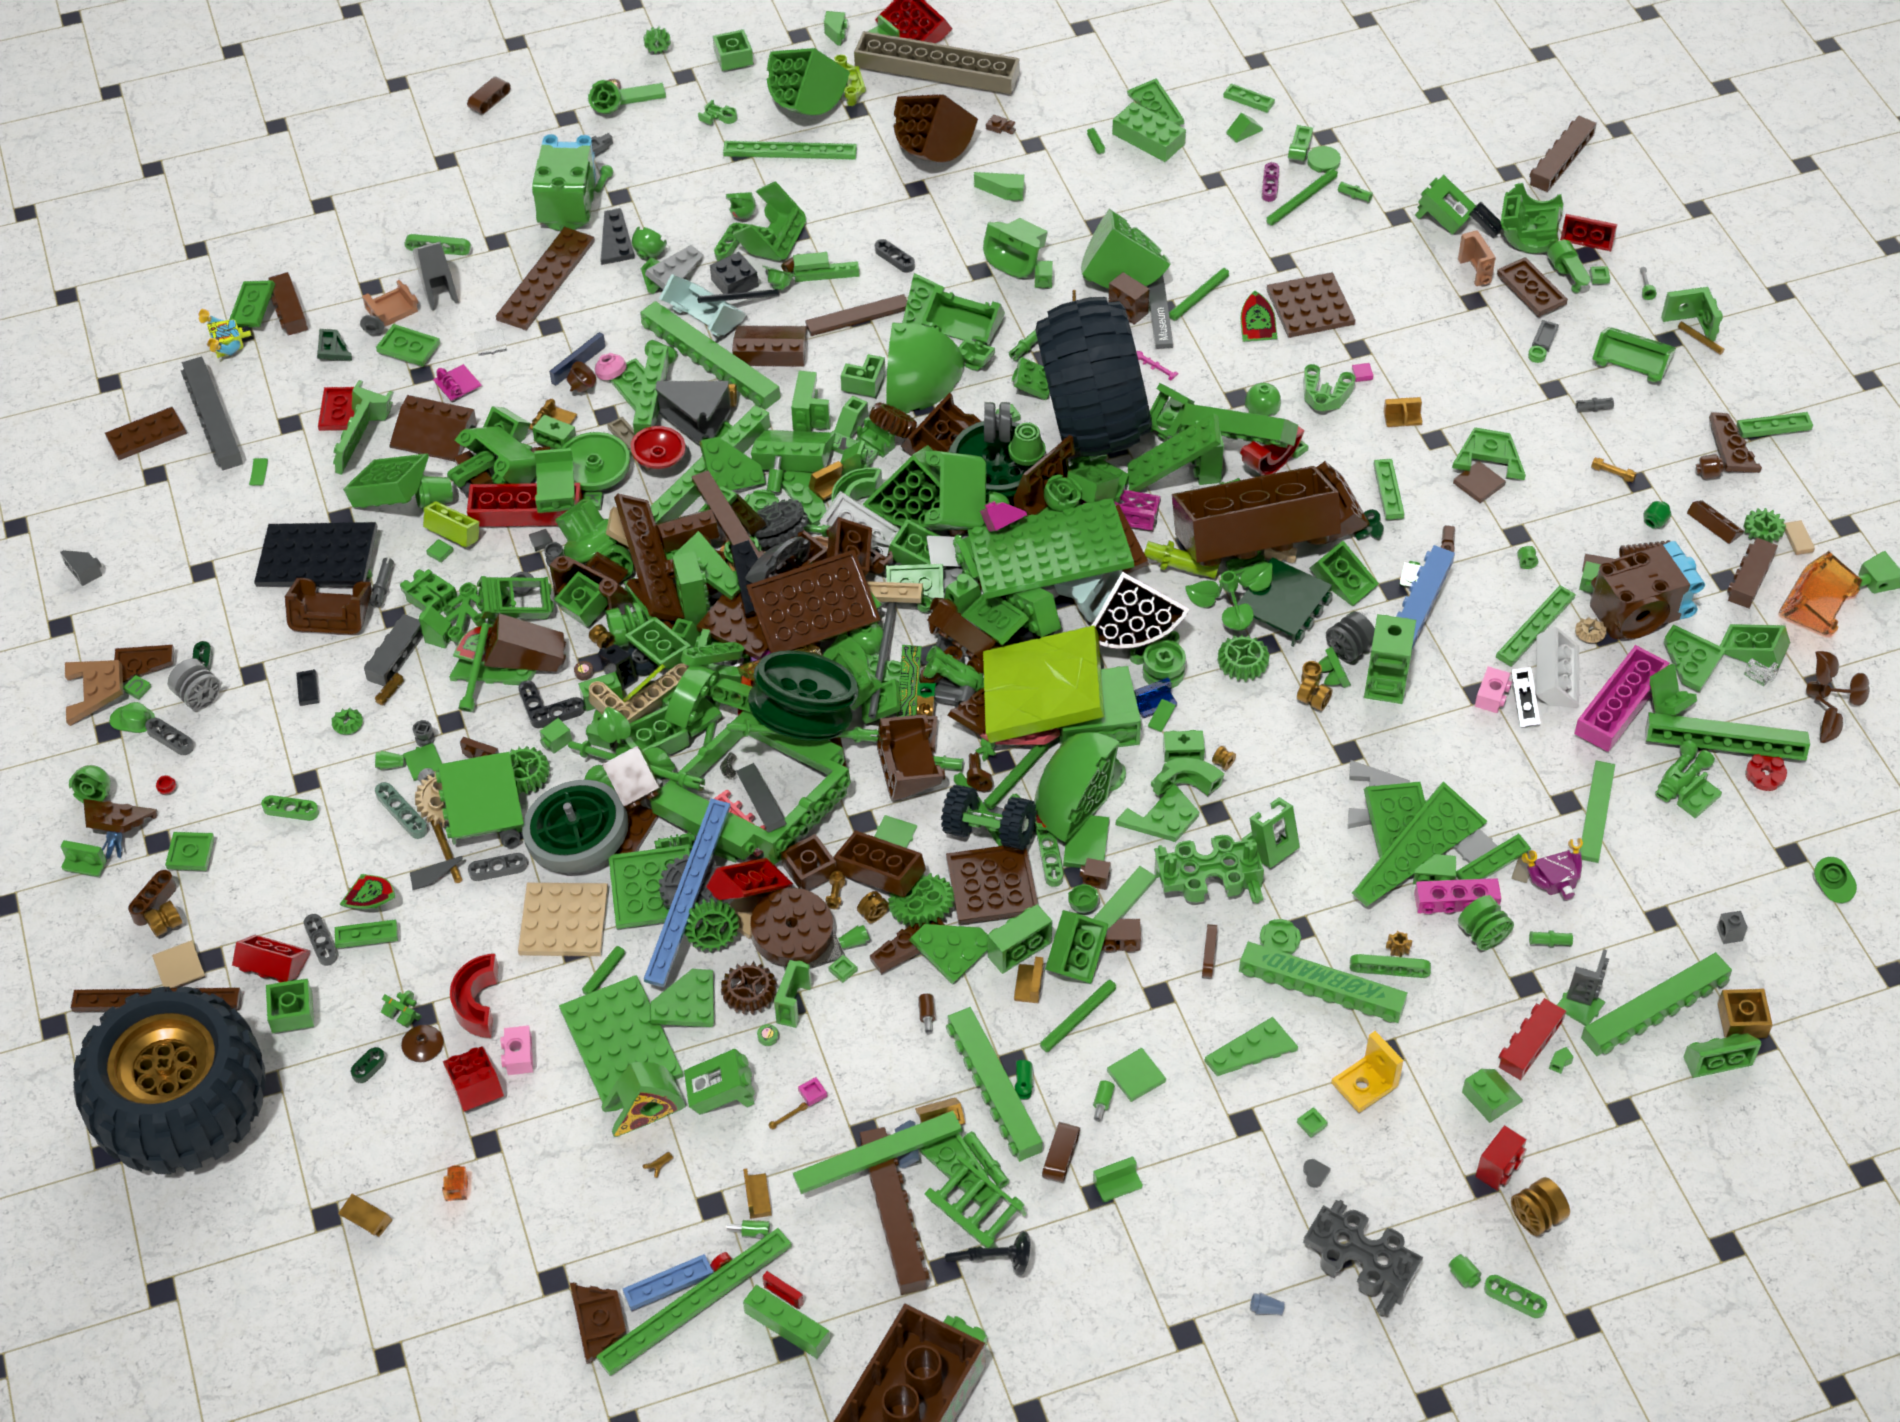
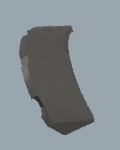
M794 537L773 546L755 562L745 579L751 583L767 579L769 575L773 576L776 574L777 566L791 556L804 562L809 557L811 543L803 537Z

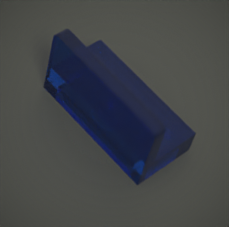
M1169 678L1134 690L1138 710L1142 718L1152 716L1161 699L1171 702L1177 707V701L1171 693L1172 683Z

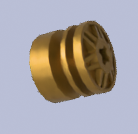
M1547 1177L1540 1178L1532 1183L1529 1189L1525 1188L1511 1198V1206L1516 1218L1525 1230L1534 1236L1544 1233V1231L1551 1228L1552 1224H1558L1570 1215V1206L1564 1193L1554 1181Z

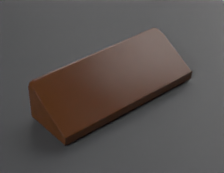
M1703 500L1692 502L1687 511L1688 515L1728 544L1744 533L1743 529Z

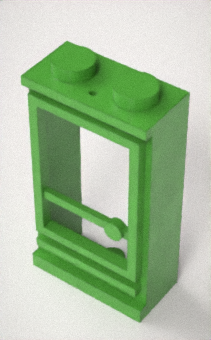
M481 576L477 582V587H482L479 602L483 603L484 606L480 619H496L499 613L516 619H547L551 612H553L554 604L550 600L552 587L548 582V577ZM500 587H510V605L512 607H502ZM513 587H540L542 607H515L516 601L514 600Z

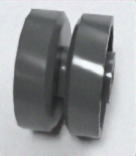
M984 402V442H994L995 431H999L1000 442H1010V431H1012L1010 402H1001L999 404V414H996L994 402Z

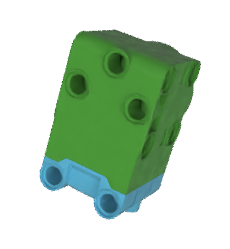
M553 134L543 137L532 183L537 223H544L549 228L562 231L564 227L574 230L589 224L596 184L595 154L592 149L590 136L581 135L577 137L576 142H558V137Z

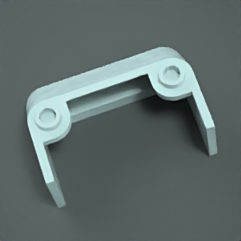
M673 274L670 276L659 297L660 300L672 304V309L679 313H682V311L687 312L707 324L711 333L718 337L721 335L725 336L742 322L746 316L744 312L726 301L698 303V296L715 294L696 283Z

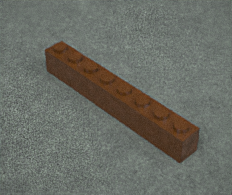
M885 1127L860 1132L861 1146L891 1134L886 1133ZM896 1157L870 1167L867 1170L901 1295L926 1290V1281L930 1280L927 1267L923 1268L921 1262L924 1261L922 1247H917L916 1242L919 1241L917 1229H913L911 1222H914L911 1209L907 1210L906 1203H909L906 1190L902 1191L901 1184H904L901 1171L897 1172L896 1170L898 1165Z

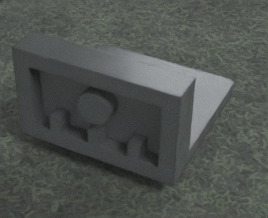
M1603 949L1596 972L1576 966L1566 999L1591 1006L1593 998H1598L1601 987L1597 985L1602 986L1605 972L1602 970L1606 971L1609 958H1605L1607 950Z

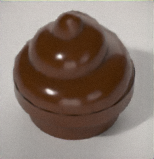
M976 657L968 661L967 665L972 666L978 674L984 673L983 660Z

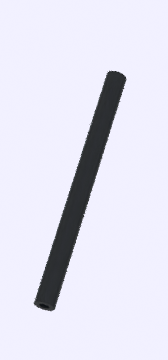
M779 290L698 296L697 301L698 303L773 297L779 296Z

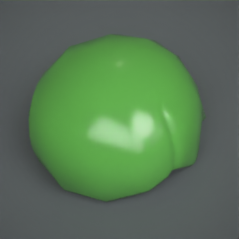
M1078 885L1068 893V902L1071 908L1078 913L1091 912L1096 908L1099 901L1098 891L1091 885Z

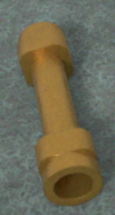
M1595 457L1591 465L1597 471L1602 469L1624 477V481L1633 483L1637 472H1634L1632 469L1628 468L1626 471L1605 463L1602 458Z

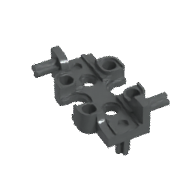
M1335 1200L1331 1209L1323 1205L1306 1233L1303 1243L1321 1254L1320 1265L1322 1270L1333 1277L1341 1270L1347 1260L1354 1259L1360 1262L1363 1270L1357 1279L1359 1283L1358 1290L1370 1296L1377 1295L1382 1290L1384 1296L1376 1311L1379 1312V1315L1388 1317L1395 1303L1399 1305L1403 1303L1406 1290L1418 1271L1423 1257L1405 1248L1403 1235L1392 1228L1387 1227L1382 1237L1378 1240L1368 1239L1364 1235L1363 1230L1367 1226L1369 1218L1357 1210H1349L1343 1215L1347 1208L1344 1201ZM1349 1223H1354L1357 1226H1350ZM1345 1235L1348 1237L1349 1242L1342 1244L1338 1242L1337 1237ZM1388 1244H1395L1397 1247H1390ZM1385 1256L1389 1259V1263L1382 1265L1378 1263L1377 1258ZM1333 1257L1337 1261H1330L1328 1258ZM1373 1278L1377 1282H1370L1368 1279Z

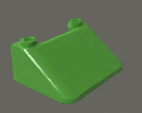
M1607 327L1600 333L1592 360H1596V364L1606 366L1610 362L1647 374V380L1658 382V380L1661 381L1676 348L1617 328Z
M926 451L927 463L932 467H940V508H932L925 514V525L931 531L968 530L977 526L983 527L985 522L980 511L985 509L984 505H986L985 460L980 456Z

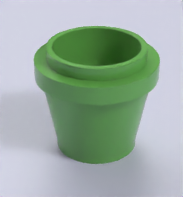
M1029 422L1021 423L1016 427L1013 440L1009 444V456L1020 465L1036 464L1045 456V443L1042 441L1037 425Z
M423 474L419 488L415 493L418 507L424 511L426 506L435 501L441 504L452 502L453 492L449 477H433Z

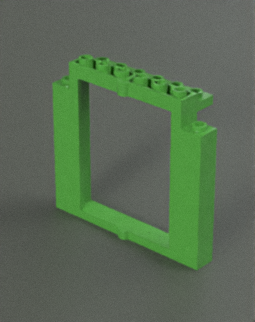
M745 710L731 722L743 724L745 719H749L750 724L762 725L751 712ZM725 728L706 747H701L698 754L678 774L688 772L691 776L699 778L743 737V732L728 731ZM750 732L749 736L828 776L806 798L802 797L798 805L784 818L786 822L784 826L771 832H767L729 812L717 847L742 860H745L758 848L763 851L764 858H767L774 865L781 861V852L795 845L802 837L806 836L847 794L846 788L850 785L851 780L849 769L842 766L845 762L843 748L828 740L809 741L781 734ZM668 781L661 788L662 790L658 792L659 795L650 800L653 813L697 836L710 801L688 791L689 787H680L677 781Z

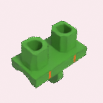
M408 990L404 994L399 992L397 998L400 999V1002L384 994L382 1000L385 1001V1004L381 1010L382 1014L392 1019L397 1010L402 1011L396 1022L406 1028L410 1026L414 1019L420 1020L422 1015L408 1007L409 1005L414 1007L417 1004V1001L413 1000L414 993Z

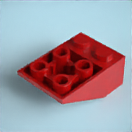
M483 1046L472 1048L466 1053L451 1056L443 1061L463 1112L504 1096L497 1074Z

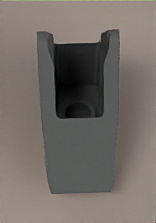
M441 242L414 248L415 263L430 309H434L432 288L444 285L447 287L451 299L455 303H459Z

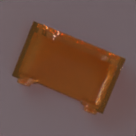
M1828 551L1803 569L1781 606L1779 613L1784 618L1823 635H1832L1839 627L1837 625L1838 620L1835 618L1846 598L1849 596L1854 597L1859 592V586L1863 580Z

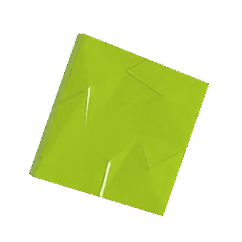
M1095 625L983 651L986 735L990 743L1104 717L1099 637Z

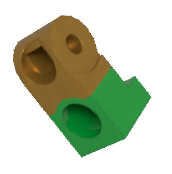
M918 683L917 715H934L936 683ZM925 688H928V689H930L931 691H921V690H922V689H925Z

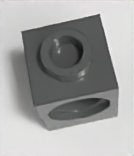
M1741 911L1722 913L1717 924V930L1723 944L1743 941L1748 929Z

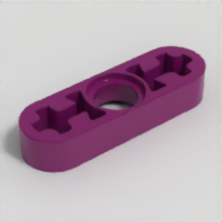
M1269 162L1264 166L1261 197L1266 202H1273L1277 198L1280 167L1274 162ZM1267 181H1274L1275 183L1270 184Z

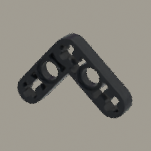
M527 680L519 684L518 689L522 703L534 728H544L557 718L563 722L581 716L585 712L584 701L579 697L544 706L534 682ZM525 689H529L531 695L528 696L527 691ZM531 702L538 703V705L535 707L528 706V704ZM555 710L562 711V714L558 716H555L552 713Z

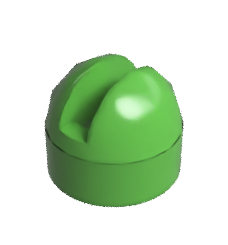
M922 596V602L917 603V609L920 612H929L932 602L931 598Z

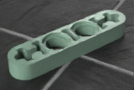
M379 783L375 787L378 801L413 838L421 839L425 837L428 833V828L421 816L390 783ZM382 791L388 792L389 797L387 798V795ZM395 801L401 802L398 807L390 806ZM404 814H412L411 818L406 820L402 819V816ZM415 823L416 826H417L419 829H420V828H422V829H421V830L415 829L413 824Z

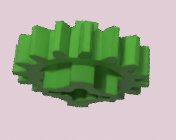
M1757 508L1756 512L1751 510L1750 514L1746 515L1743 525L1745 528L1744 532L1750 533L1749 538L1754 537L1756 539L1757 537L1773 543V540L1778 542L1785 532V519H1779L1781 514L1775 515L1774 510L1768 512L1767 508H1764L1763 511Z

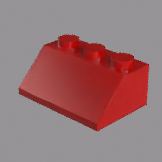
M1566 214L1560 240H1569L1572 244L1611 252L1618 225Z
M255 934L236 942L232 966L239 967V970L243 972H256L260 977H273L278 982H288L298 977L311 950Z

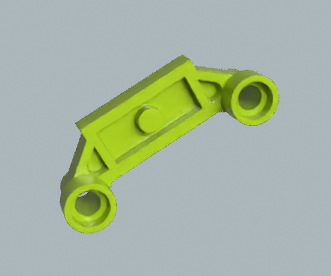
M838 54L834 57V61L850 71L844 94L847 105L854 106L860 95L866 92L865 84L859 66L855 67L847 63V56Z

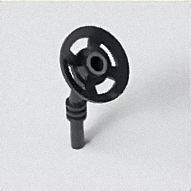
M1021 1231L1014 1245L1009 1247H971L966 1251L946 1253L945 1260L946 1262L967 1259L974 1261L982 1260L984 1257L1008 1256V1258L1012 1259L1015 1275L1021 1276L1025 1272L1029 1261L1030 1237L1028 1232Z

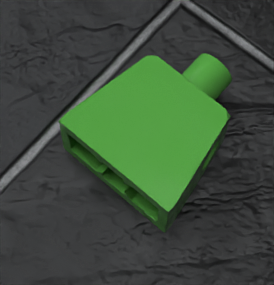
M1882 551L1865 561L1861 565L1859 576L1855 577L1857 587L1860 588L1866 585L1874 594L1900 588V568L1886 551Z
M968 574L958 575L957 580L949 584L945 592V598L955 603L958 613H961V615L982 595L980 586Z

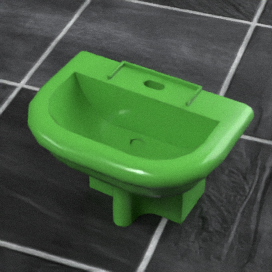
M1018 218L1008 224L988 222L983 241L985 258L996 269L1013 277H1027L1034 270L1039 249L1045 246L1048 231L1022 218Z
M582 499L555 519L567 539L563 549L564 555L581 564L588 562L596 552L602 553L609 546L618 542L606 535L609 519L602 518L591 499Z

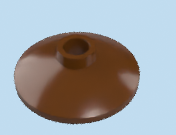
M419 1025L410 1029L404 1035L401 1042L403 1054L414 1062H427L439 1055L444 1045L441 1032L430 1025Z

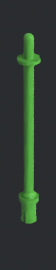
M745 719L743 724L729 723L726 726L728 731L743 732L744 737H748L750 732L779 734L764 725L750 724L749 719ZM855 727L853 730H845L838 737L852 738L857 743L860 741L877 742L878 737L870 735H878V730Z
M587 740L582 744L574 741L568 743V747L580 751V756L586 758L589 754L606 760L619 756L591 747V742ZM650 765L655 775L677 781L680 787H690L698 791L704 789V787L700 786V784L705 786V779L691 776L688 772L678 774Z

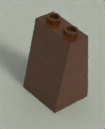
M499 613L487 635L484 666L557 672L559 666L563 665L566 659V654H564L566 646L564 633Z

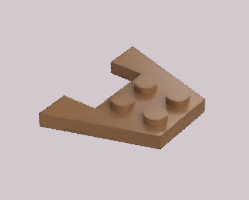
M119 660L65 662V678L68 681L83 676L84 701L66 707V722L69 726L123 695L122 664Z

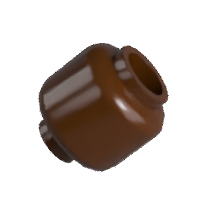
M1717 454L1701 456L1699 463L1696 464L1697 474H1701L1705 480L1720 477L1721 472H1724L1722 457H1718Z

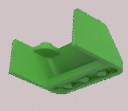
M774 181L757 189L756 193L767 203L764 213L771 222L768 228L774 231L775 241L770 244L753 224L734 232L733 236L751 255L782 261L788 257L806 222V215L781 186Z

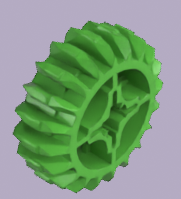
M1241 634L1238 638L1234 635L1232 639L1227 638L1226 642H1222L1221 648L1218 650L1217 661L1224 675L1229 674L1230 679L1236 677L1237 682L1239 679H1244L1246 682L1248 678L1253 681L1255 677L1260 678L1261 674L1265 673L1266 668L1269 666L1270 655L1263 641L1258 642L1257 637L1252 639L1250 635L1243 637Z
M518 746L517 750L511 748L510 757L518 795L522 792L528 795V792L531 790L535 792L536 788L542 789V783H547V777L550 775V765L547 757L543 755L541 750L537 751L535 747L529 749L526 746L524 749H521Z
M712 897L710 902H706L703 899V904L701 905L695 902V909H689L691 916L687 919L688 924L684 932L685 936H688V942H693L695 948L700 946L702 951L706 948L710 952H712L713 948L720 951V946L722 945L727 948V941L733 942V936L738 934L739 922H737L738 915L735 914V909L730 907L728 902L724 904L722 900L715 902ZM702 918L703 921L699 924V927L695 929L697 922L699 921V919ZM727 921L725 929L722 932H720V928L724 926V923Z

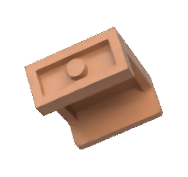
M1478 230L1462 234L1458 261L1460 264L1471 262L1476 270L1474 282L1476 287L1491 283L1496 260L1495 255Z
M400 280L396 281V289L375 299H372L369 293L362 296L367 312L381 319L385 327L418 312L416 296L412 295L408 286Z

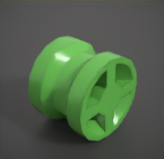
M1524 546L1517 551L1521 568L1532 569L1538 565L1539 561L1533 546Z

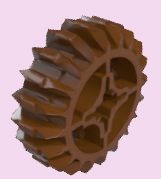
M875 403L870 411V420L876 426L892 435L907 439L917 427V422L914 418L889 404Z
M745 961L744 966L737 964L736 969L730 968L729 974H725L724 980L721 982L723 1001L728 1004L729 1009L734 1008L736 1013L742 1010L744 1015L747 1011H750L753 1015L755 1010L761 1013L762 1007L768 1009L769 1003H773L774 996L777 994V982L775 981L774 974L770 973L768 967L764 968L762 963L756 966L754 961L751 965H748Z

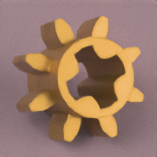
M1397 931L1394 935L1389 934L1386 948L1390 949V955L1401 957L1405 953H1410L1412 940H1408L1407 933L1404 934Z

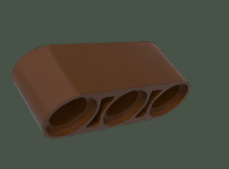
M494 76L469 97L467 101L468 108L480 114H485L510 92V83Z
M158 871L129 904L128 910L134 924L138 926L146 925L147 921L144 914L152 909L159 910V906L167 902L176 890V884L170 871Z
M1063 1122L1058 1123L1043 1167L1042 1177L1064 1183L1077 1145L1080 1127Z

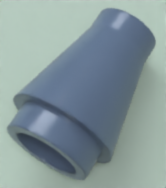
M1261 1292L1259 1294L1253 1293L1250 1311H1254L1255 1314L1282 1315L1285 1302Z

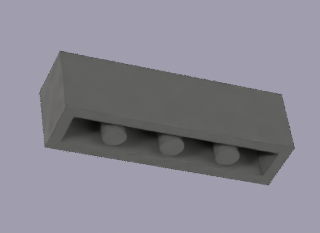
M403 614L395 622L391 632L385 636L383 643L380 647L376 648L374 655L364 666L367 681L384 687L389 680H392V676L398 673L423 638L419 619Z

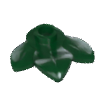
M1374 509L1367 510L1364 514L1370 525L1363 530L1355 532V537L1357 540H1361L1371 534L1375 539L1379 540L1384 531V526L1380 522V513Z

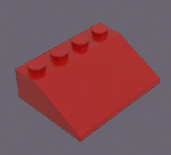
M893 0L879 14L899 30L901 38L937 43L953 29L946 19L925 0Z

